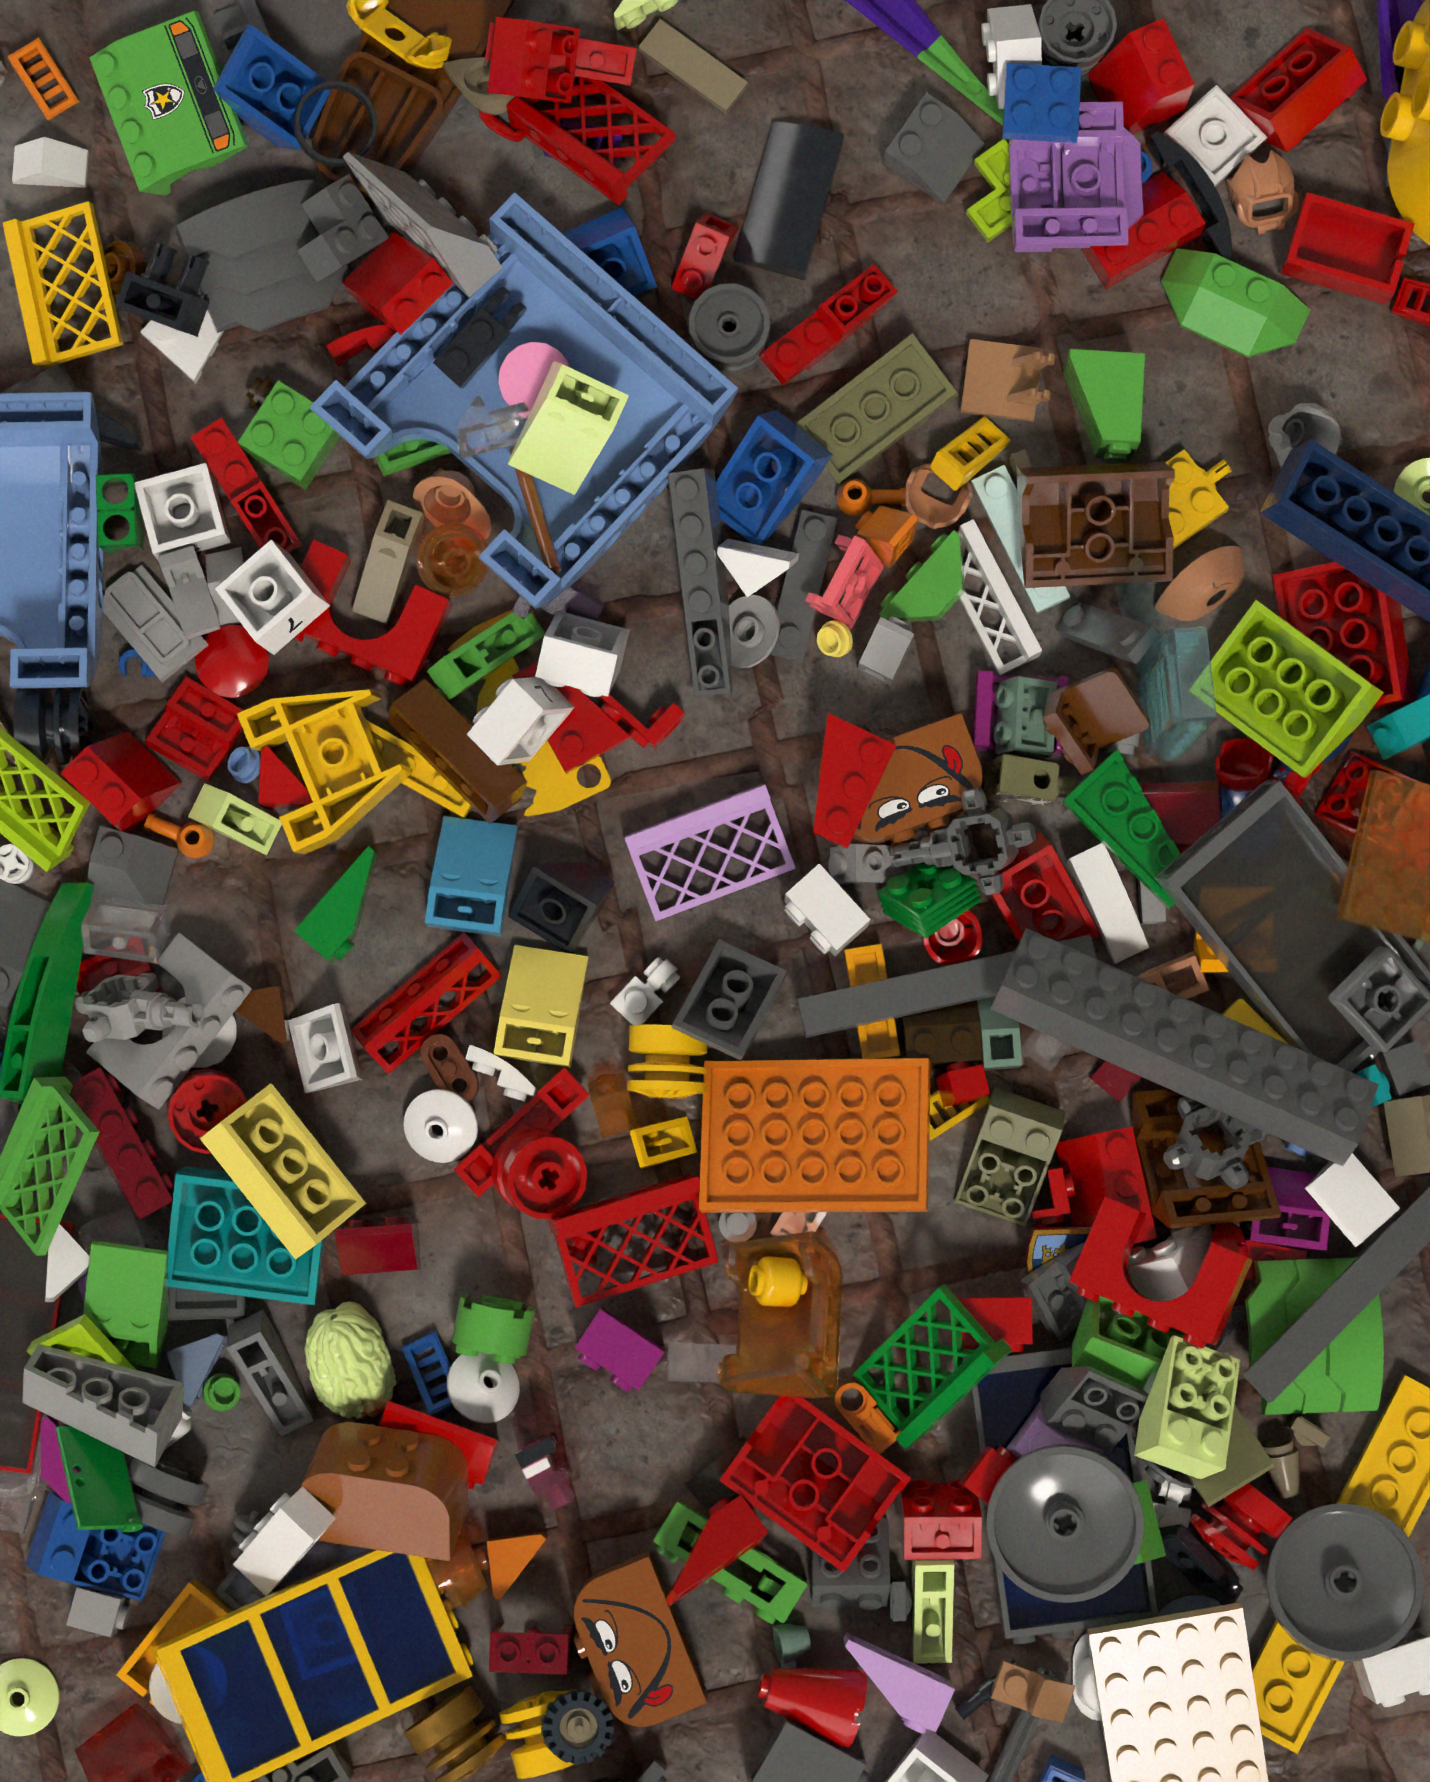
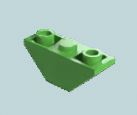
M955 530L949 536L943 533L931 546L930 551L933 554L924 564L918 561L906 574L905 579L908 582L899 592L895 589L892 590L880 604L883 608L879 613L881 617L889 620L890 616L904 622L940 620L964 594L962 539Z

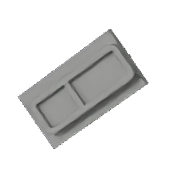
M142 565L133 572L125 573L105 590V595H103V612L162 683L208 646L201 635L191 639L184 637L174 603Z

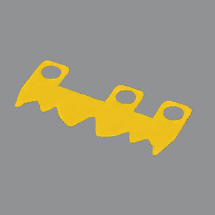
M521 606L473 627L454 642L447 651L452 652ZM527 606V607L529 608V610L531 611V613L533 614V616L535 617V615H534L532 609H531L529 606ZM514 658L483 678L486 679V682L478 695L477 714L483 708L490 707L498 697L496 695L498 688L508 679H513V674L519 672ZM548 741L544 743L529 762L514 763L526 766V769L523 771L524 777L527 780L526 787L536 790L533 804L525 810L524 816L560 811L606 790L611 784L610 776L599 756L586 764L595 765L600 770V782L592 788L580 785L577 780V772L580 767L565 774Z

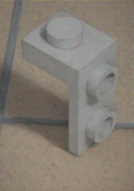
M194 546L176 548L167 554L158 556L184 637L191 639L219 630L221 625Z
M850 844L848 849L841 846L830 847L828 868L830 876L839 885L857 883L887 884L892 877L905 874L914 868L916 864L895 868L891 859L897 858L898 855L890 856V845Z

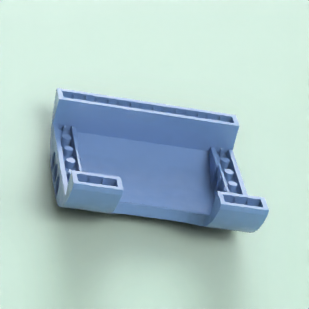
M514 192L489 218L490 234L487 237L498 249V252L494 255L501 264L502 269L470 298L453 284L402 335L396 332L345 387L335 380L310 406V409L366 459L380 456L406 441L419 439L432 441L447 448L496 491L512 509L515 519L511 533L504 529L479 555V559L536 609L555 599L577 581L668 486V473L680 472L728 409L738 392V387ZM505 287L510 294L507 301L496 311L493 317L501 323L509 310L519 302L523 303L527 310L510 330V336L463 389L459 388L433 362L481 307H485L487 301L500 288ZM529 342L546 343L562 352L572 369L629 395L612 434L575 495L533 476L561 568L558 574H555L543 564L515 468L507 464L511 456L509 450L516 445L528 416L512 409L502 397L498 384L499 371L503 361L517 346Z
M91 392L0 394V637L15 643L18 648L11 649L10 651L11 688L89 687L96 673L102 635L104 551L98 546L96 475H103L98 421Z

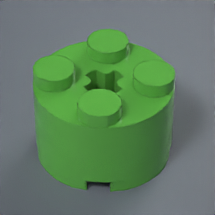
M471 1294L460 1295L452 1342L456 1344V1353L466 1356H478V1352L493 1354L492 1360L505 1364H515L516 1359L527 1355L535 1314L534 1307L530 1306L526 1311H523V1303L516 1300L481 1294L480 1301H470Z

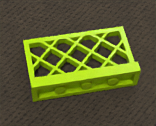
M0 727V776L4 787L0 785V833L43 870L48 872L71 855L74 848L71 842L90 802ZM3 750H8L14 755L17 766L8 765ZM12 774H20L25 791H17ZM32 774H36L42 779L45 790L36 789ZM60 797H64L75 807L73 813L65 814ZM40 798H49L54 814H45ZM20 799H29L32 811ZM48 822H57L60 834L49 826Z

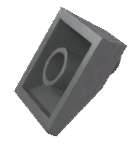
M99 826L89 861L87 883L94 885L91 904L159 922L179 849L137 835Z

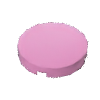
M529 342L517 346L506 356L500 367L498 384L502 397L512 409L525 416H529L553 361L570 367L569 362L561 351L546 343Z

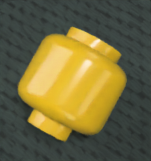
M766 1256L750 1269L748 1280L749 1292L763 1306L792 1307L797 1303L800 1295H804L807 1290V1274L801 1271L799 1263L793 1258Z

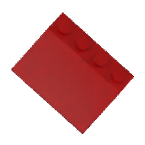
M1336 562L1273 575L1279 616L1384 692L1370 711L1404 706L1415 702L1401 605L1399 602Z

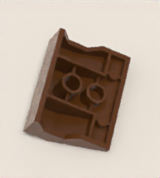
M1165 462L1017 468V512L1024 587L1040 588L1173 581L1174 536L1169 521V488L1175 479V470Z

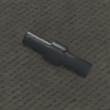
M1014 1659L1011 1661V1663L1017 1664ZM997 1673L991 1678L986 1676L976 1684L978 1689L955 1707V1710L963 1720L985 1702L992 1703L995 1700L990 1697V1693Z

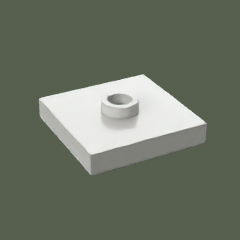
M1217 85L1163 133V135L1184 148L1200 164L1215 187L1237 168L1247 155L1250 156L1267 139V136Z

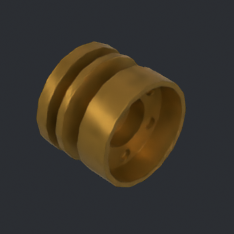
M470 1685L435 1707L403 1733L417 1754L435 1748L438 1752L426 1768L429 1772L444 1764L448 1768L435 1779L436 1782L464 1780L487 1764L493 1758L496 1751L507 1741L502 1732L497 1733L488 1740L484 1738V1735L496 1725L493 1719L477 1726L473 1722V1719L480 1713L484 1705Z

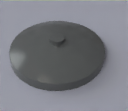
M1048 1445L1032 1450L1018 1458L1004 1471L997 1481L987 1509L988 1541L996 1562L1007 1577L1018 1587L1044 1600L1063 1603L1079 1602L1095 1598L1107 1592L1118 1584L1130 1571L1142 1545L1144 1533L1143 1511L1140 1498L1132 1481L1113 1460L1096 1450L1080 1445Z
M1331 1504L1321 1506L1295 1519L1276 1542L1267 1567V1594L1278 1623L1298 1645L1317 1656L1343 1662L1361 1661L1362 1659L1379 1655L1394 1647L1413 1626L1423 1602V1570L1412 1542L1389 1518L1359 1505Z

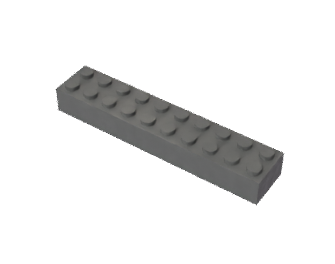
M1027 928L1015 950L990 1008L995 1012L1341 1166H1344L1360 1141L1379 1085Z

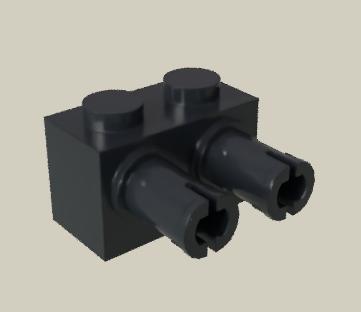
M154 242L145 273H141L139 276L127 271L115 307L198 337L210 303L201 299V294L198 293L210 262L187 253L177 285L173 284L172 288L168 287L169 283L166 280L178 250Z

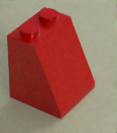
M1164 18L1130 32L1087 74L1098 102H1123L1124 128L1132 135L1184 113L1195 85Z
M129 731L87 746L61 772L112 825L122 832L130 834L147 819L149 813H153L182 784Z

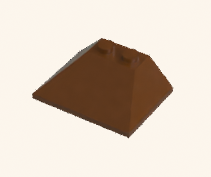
M1170 1089L1134 1092L1133 1131L1151 1213L1169 1228L1280 1217V1208L1260 1142L1249 1145L1242 1160L1248 1171L1249 1180L1246 1185L1238 1189L1228 1186L1221 1175L1207 1181L1195 1177L1188 1166L1181 1169H1170L1164 1162L1163 1156L1168 1147L1175 1144L1178 1132L1182 1126L1183 1119L1177 1110V1103L1184 1095ZM1205 1127L1202 1133L1197 1134L1203 1143L1202 1151L1209 1149L1211 1154L1217 1152L1220 1156L1223 1150L1228 1149V1146L1222 1139L1224 1136L1223 1132L1217 1134L1214 1129L1208 1131Z

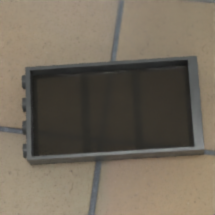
M1266 779L1154 877L1276 1032L1289 1045L1352 1072L1361 1062L1370 1061L1380 1051L1374 1050L1329 1001L1328 997L1378 946L1391 948L1430 992L1429 970L1280 780ZM1380 992L1378 995V1005H1385L1383 996L1386 993Z

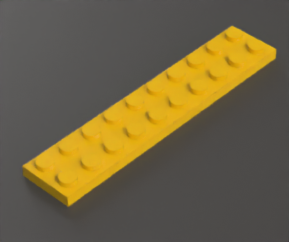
M1402 1375L1336 1504H1354L1381 1513L1393 1521L1409 1538L1430 1497V1388L1406 1375ZM1277 1619L1252 1665L1261 1735L1298 1754L1345 1662L1326 1659L1307 1651L1290 1638Z

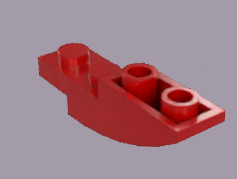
M875 264L820 304L815 313L764 350L760 355L761 361L784 386L803 370L811 369L853 335L894 298L898 290Z
M222 418L190 437L260 549L270 540H273L288 553L302 545Z

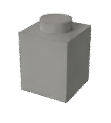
M79 1586L76 1588L66 1625L112 1637L117 1634L118 1629L124 1630L130 1613V1607L125 1606L127 1597Z

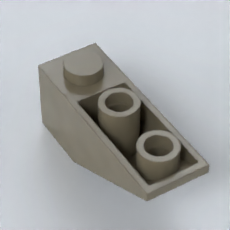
M387 500L372 540L352 612L384 624L388 623L426 524V519L422 512Z

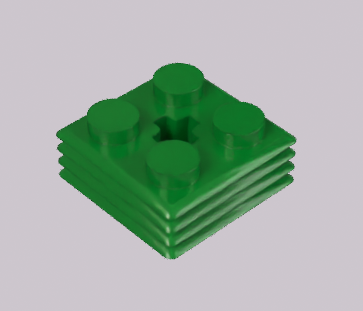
M925 862L916 863V866L905 874L892 877L887 882V886L877 893V896L880 897L879 902L882 903L881 908L884 909L882 912L924 938L930 937L982 901V898L979 896L981 892L977 890L979 886L975 884L977 882L976 879L962 874L953 866L936 867L934 864L926 865Z

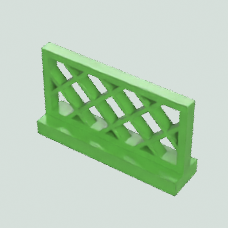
M66 1077L33 1078L0 1156V1210L36 1256L46 1255L100 1132L69 1095L73 1085ZM62 1113L63 1123L59 1124L58 1119ZM75 1126H78L84 1133L78 1147ZM64 1129L66 1150L61 1151L59 1130ZM49 1143L50 1154L45 1155V1150ZM66 1156L68 1169L65 1177L63 1173L62 1157ZM48 1160L51 1163L52 1181L48 1182L46 1161ZM35 1175L36 1185L32 1186V1180ZM53 1187L54 1203L50 1208L49 1188ZM33 1191H37L39 1212L34 1210ZM21 1205L23 1210V1216L17 1210V1208H21ZM35 1218L40 1219L41 1233L39 1237L36 1231Z

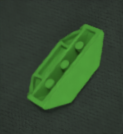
M1177 248L1160 282L1180 327L1247 358L1284 346L1294 345L1310 313V309L1283 284L1215 253Z

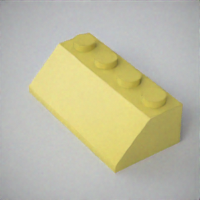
M272 1083L200 1138L295 1260L317 1245L366 1204Z

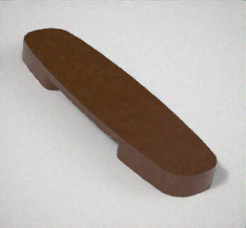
M388 0L385 9L425 38L433 32L438 33L439 36L445 35L450 37L452 43L447 60L444 61L449 62L459 59L484 57L490 22H495L496 17L506 18L515 0ZM388 28L385 30L386 35L392 40L401 41L405 39L404 34L398 29ZM365 31L355 52L349 55L343 62L336 81L350 83L362 90L375 108L377 132L373 143L362 157L404 171L407 174L415 166L462 95L460 90L450 80L443 67L428 69L411 65ZM332 89L312 141V149L325 157L342 159L347 152L357 154L368 143L371 133L370 117L363 103L346 91ZM314 161L321 177L328 185L350 174L366 202L372 201L348 165L331 167Z

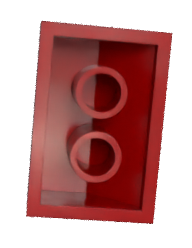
M1306 28L1229 98L1267 136L1266 143L1288 152L1291 148L1298 145L1312 129L1323 122L1343 101L1351 97L1367 81V78L1350 46Z
M1164 172L1142 184L1144 214L1128 229V245L1080 248L1105 290L1201 235L1206 224L1188 193Z
M1132 1126L1057 1143L1055 1151L1059 1167H1063L1064 1175L1072 1173L1076 1196L1068 1197L1072 1227L1092 1226L1104 1197H1108L1146 1214L1135 1243L1157 1239Z
M387 1401L380 1427L433 1434L452 1442L461 1450L467 1460L468 1488L474 1490L476 1483L484 1486L500 1443L497 1439L391 1401Z

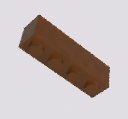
M424 679L392 703L387 722L489 824L522 799L527 784L522 771L514 764L497 766L467 735L473 727L471 720L464 713H459L448 702L446 695L439 688L433 687Z

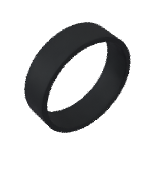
M327 81L314 86L302 97L294 116V132L301 149L314 161L331 167L346 166L348 164L344 158L333 159L325 157L314 151L305 141L300 128V112L303 105L314 94L329 89L343 90L358 98L368 111L371 121L369 141L356 154L359 156H364L373 143L377 132V115L371 100L362 90L347 82Z

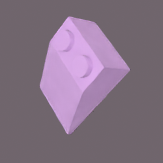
M846 1632L843 1637L845 1647L898 1714L902 1716L903 1724L922 1734H925L927 1729L936 1732L955 1691L951 1680Z

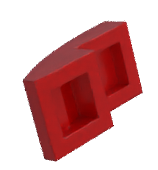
M387 325L372 326L340 337L326 345L337 367H339L368 347L375 355L396 331Z

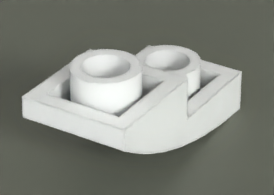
M469 1045L465 1059L473 1062L472 1070L491 1076L494 1075L495 1069L501 1071L497 1085L505 1088L503 1095L524 1102L527 1095L533 1097L536 1095L537 1089L508 1062L488 1051Z

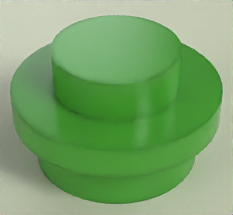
M216 1373L210 1376L204 1383L202 1390L204 1402L208 1407L216 1411H227L233 1408L239 1401L241 1394L237 1379L227 1373Z

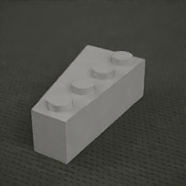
M38 1344L24 1367L22 1403L156 1467L182 1418L185 1383Z

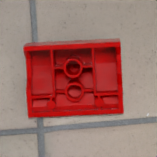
M785 1386L719 1481L738 1495H742L746 1501L844 1573L869 1539L887 1509L912 1478L791 1388Z

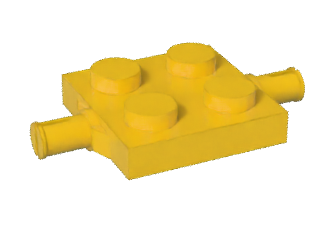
M1184 449L1165 462L1175 470V479L1169 488V521L1174 536L1173 550L1228 511L1229 506L1219 495L1215 486L1217 481L1232 472L1230 466H1226L1227 462L1224 459L1205 471L1196 465Z

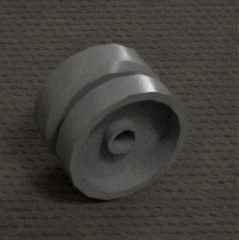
M736 283L719 284L705 290L694 302L689 315L690 346L723 375H740L753 369L761 361V353L768 348L770 339L769 312L764 301L752 289ZM731 327L733 332H726L724 328Z
M130 1456L127 1467L131 1482L140 1486L132 1485L138 1515L142 1519V1523L170 1534L187 1537L196 1517L190 1509L182 1504L191 1506L202 1504L210 1485L184 1469L168 1462L159 1460L156 1467H153Z

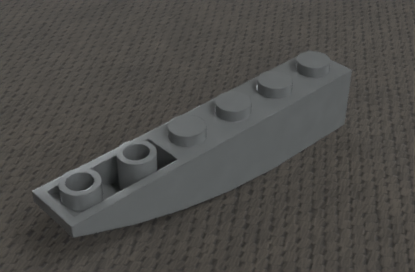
M703 468L668 473L694 697L732 693L731 638L726 567L717 555L718 546L723 543L715 470Z

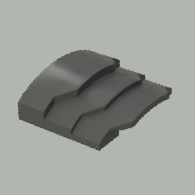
M315 179L295 181L258 190L221 203L176 225V236L185 257L188 253L210 262L199 291L202 298L210 302L207 310L217 333L240 325L257 332H262L284 322L329 309L336 292L346 289L342 282L351 274L347 265L321 281L316 282L297 252L298 249L320 236L301 206L303 202L319 192Z

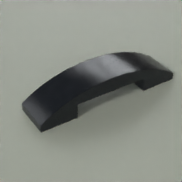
M1156 131L1150 135L1146 145L1147 149L1161 172L1170 175L1178 171L1211 226L1206 229L1202 238L1209 253H1215L1230 260L1232 257V239L1229 220L1221 197L1213 182L1200 164L1184 148Z

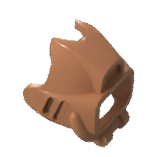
M1272 150L1265 163H1259L1247 155L1235 176L1226 179L1227 191L1232 204L1236 208L1238 219L1244 225L1255 228L1257 235L1264 234L1265 231L1272 229L1284 230L1285 221L1289 220L1298 209L1299 194L1294 190L1292 169L1282 157ZM1284 198V206L1281 212L1259 217L1252 215V206L1254 204Z
M931 463L915 467L910 473L906 482L905 504L909 513L919 518L918 522L924 523L932 529L947 527L956 522L965 513L973 498L972 486L968 481L960 487L961 491L953 505L945 504L928 496L921 491V488L929 474H936L931 470Z

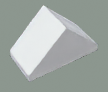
M47 137L16 145L14 149L13 184L86 188L89 151Z
M732 539L724 541L718 546L717 555L747 597L788 570L798 561L799 553Z
M60 1224L48 1249L45 1302H54L88 1271L90 1256Z

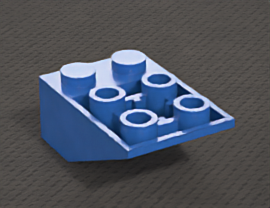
M49 1491L25 1565L40 1576L143 1601L166 1532L143 1524L141 1530L136 1532H122L121 1529L77 1530L72 1504H67L57 1493Z

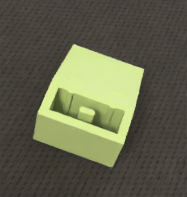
M553 361L507 464L575 495L612 434L629 395L568 366Z
M1175 1335L1172 1336L1139 1419L1134 1456L1198 1479H1203L1225 1470L1240 1359L1207 1347L1202 1349L1184 1341L1183 1338Z

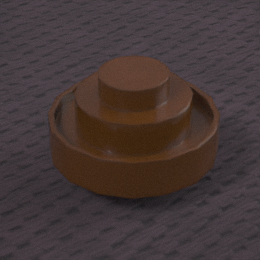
M113 241L107 246L104 251V257L112 294L119 295L127 271L140 276L141 273H145L146 263L138 245L131 241Z

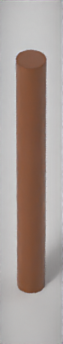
M515 446L510 448V455L512 454ZM515 468L543 564L555 574H558L561 568L533 476Z

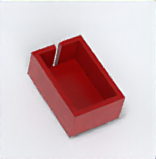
M1307 192L1297 214L1280 274L1387 305L1395 293L1403 266L1402 260L1406 255L1415 223Z

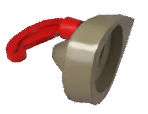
M481 57L444 62L443 69L464 97L479 109V117L484 124L496 134L510 141H523L525 134L522 131L516 130L514 132L494 117L496 114L506 112V105L515 96L487 93L491 61Z

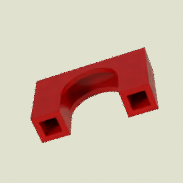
M313 539L300 568L329 603L330 607L297 634L293 640L302 642L305 637L318 643L316 649L329 656L336 657L339 652L350 657V664L363 671L370 672L372 668L384 672L383 678L392 684L403 688L405 683L416 686L452 608L450 600L415 585L398 622L388 633L371 640H359L349 637L335 625L332 608L334 598L351 560L346 553Z
M1104 1197L1069 1280L1070 1283L1079 1286L1076 1293L1095 1302H1098L1100 1296L1114 1301L1111 1309L1132 1318L1135 1311L1148 1316L1147 1325L1168 1333L1170 1327L1184 1332V1341L1204 1349L1206 1342L1217 1346L1253 1260L1211 1242L1198 1275L1189 1290L1180 1297L1170 1301H1152L1138 1291L1129 1273V1256L1146 1214L1108 1197Z

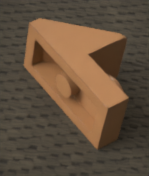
M1002 1659L990 1697L1028 1711L1032 1716L1063 1723L1075 1685Z

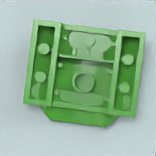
M1357 1257L1254 1261L1256 1287L1245 1300L1249 1336V1367ZM1379 1294L1274 1401L1268 1403L1261 1395L1262 1415L1378 1410L1384 1365L1383 1324Z

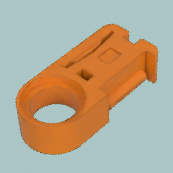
M848 1382L837 1389L834 1397L837 1409L870 1448L881 1454L897 1440L896 1437L901 1433L900 1430H897L895 1433L893 1432L895 1427L878 1407L873 1408L877 1403L863 1386L855 1382ZM850 1388L859 1390L863 1396L861 1407L854 1411L846 1410L841 1404L842 1393Z

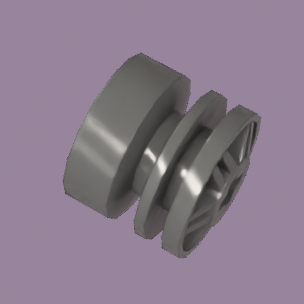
M1048 0L1043 6L1037 22L1041 35L1042 65L1081 67V76L1087 75L1107 55L1114 40L1117 22L1115 10L1109 0ZM1077 32L1080 35L1078 40L1074 38L1069 42L1066 39L1067 33L1072 35Z

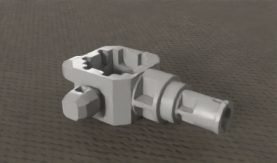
M141 973L137 977L115 975L105 978L92 991L82 992L74 1001L77 1011L89 1017L82 1030L85 1039L89 1042H100L105 1038L126 1040L138 1036L145 1029L163 1030L173 1025L198 1028V1025H201L204 1019V1009L198 1003H179L175 999L170 998L166 993L156 992L159 982L154 973Z

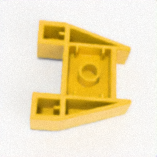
M372 690L274 698L237 714L251 749L261 751L266 745L271 749L284 742H289L313 803L279 817L293 852L305 855L340 839L412 773L410 767L402 764L387 770L384 766L361 708L381 700L382 698L379 693Z

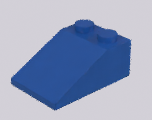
M247 24L213 90L251 129L276 147L300 150L301 147L297 142L294 132V116L302 97L311 88L327 81L253 25ZM332 89L314 94L303 105L300 112V128L304 139L308 136Z
M778 410L758 415L716 481L720 519L751 544L763 546L814 485L833 454Z

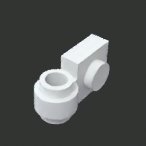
M657 957L644 971V974L648 977L647 983L644 984L635 976L610 1004L632 1025H643L663 1003L654 994L655 991L661 989L664 993H667L680 979V976L676 973L678 969L667 959L663 961L660 957Z
M1167 1480L1164 1483H1159L1158 1496L1165 1498V1504L1153 1502L1159 1528L1179 1524L1188 1528L1191 1509L1179 1507L1178 1505L1182 1500H1190L1192 1488H1184Z

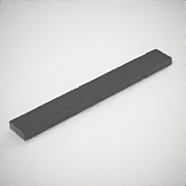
M1091 935L1058 941L1063 945L1097 959ZM1015 951L797 999V1005L805 1037L808 1038L996 996Z
M1430 1184L1242 1374L1268 1403L1274 1401L1430 1242Z

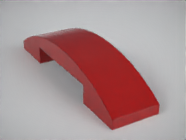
M564 1067L529 1102L453 1170L479 1198L494 1185L491 1176L493 1158L500 1145L513 1133L528 1128L543 1129L552 1133L590 1094Z

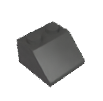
M926 92L886 149L883 165L944 205L984 148L985 143L956 111Z

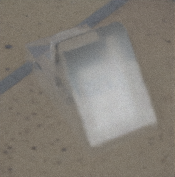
M477 396L456 425L460 458L463 459L515 445L530 414L526 404L522 402L489 411L481 397Z

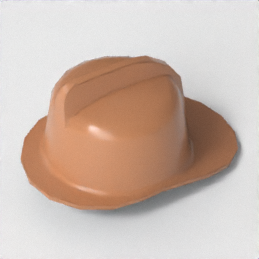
M439 468L434 472L433 476L421 480L415 486L413 493L415 506L451 542L461 546L474 547L482 544L490 536L492 528L490 515L482 503L475 497L474 486L467 476L460 472L445 471Z

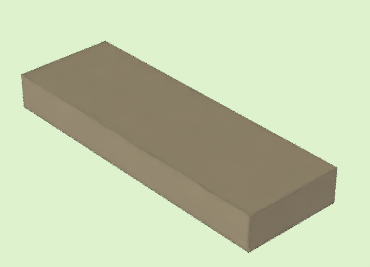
M659 19L638 47L640 53L724 114L730 111L748 87L746 80L661 19Z

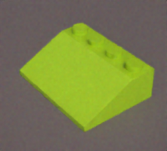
M1255 600L1189 690L1190 693L1303 778H1306L1361 724L1384 693L1257 600Z

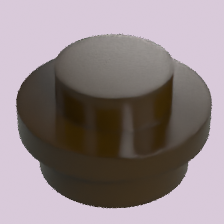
M267 375L264 381L257 377L246 394L247 397L252 399L248 405L250 408L253 409L254 406L260 408L275 385V383L271 382V376Z

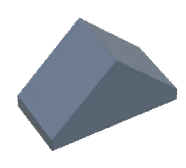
M218 1333L166 1352L176 1381L185 1383L184 1404L190 1407L197 1405L202 1395L204 1383L211 1376L227 1342L228 1335Z

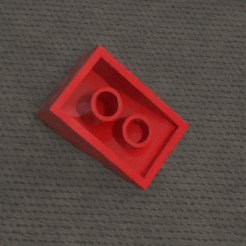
M1040 831L1035 832L1036 840L1029 845L1018 847L1019 852L1013 862L998 870L1003 875V889L1000 893L989 896L1018 944L1026 928L1057 942L1085 935H1091L1093 940L1101 935L1051 843Z

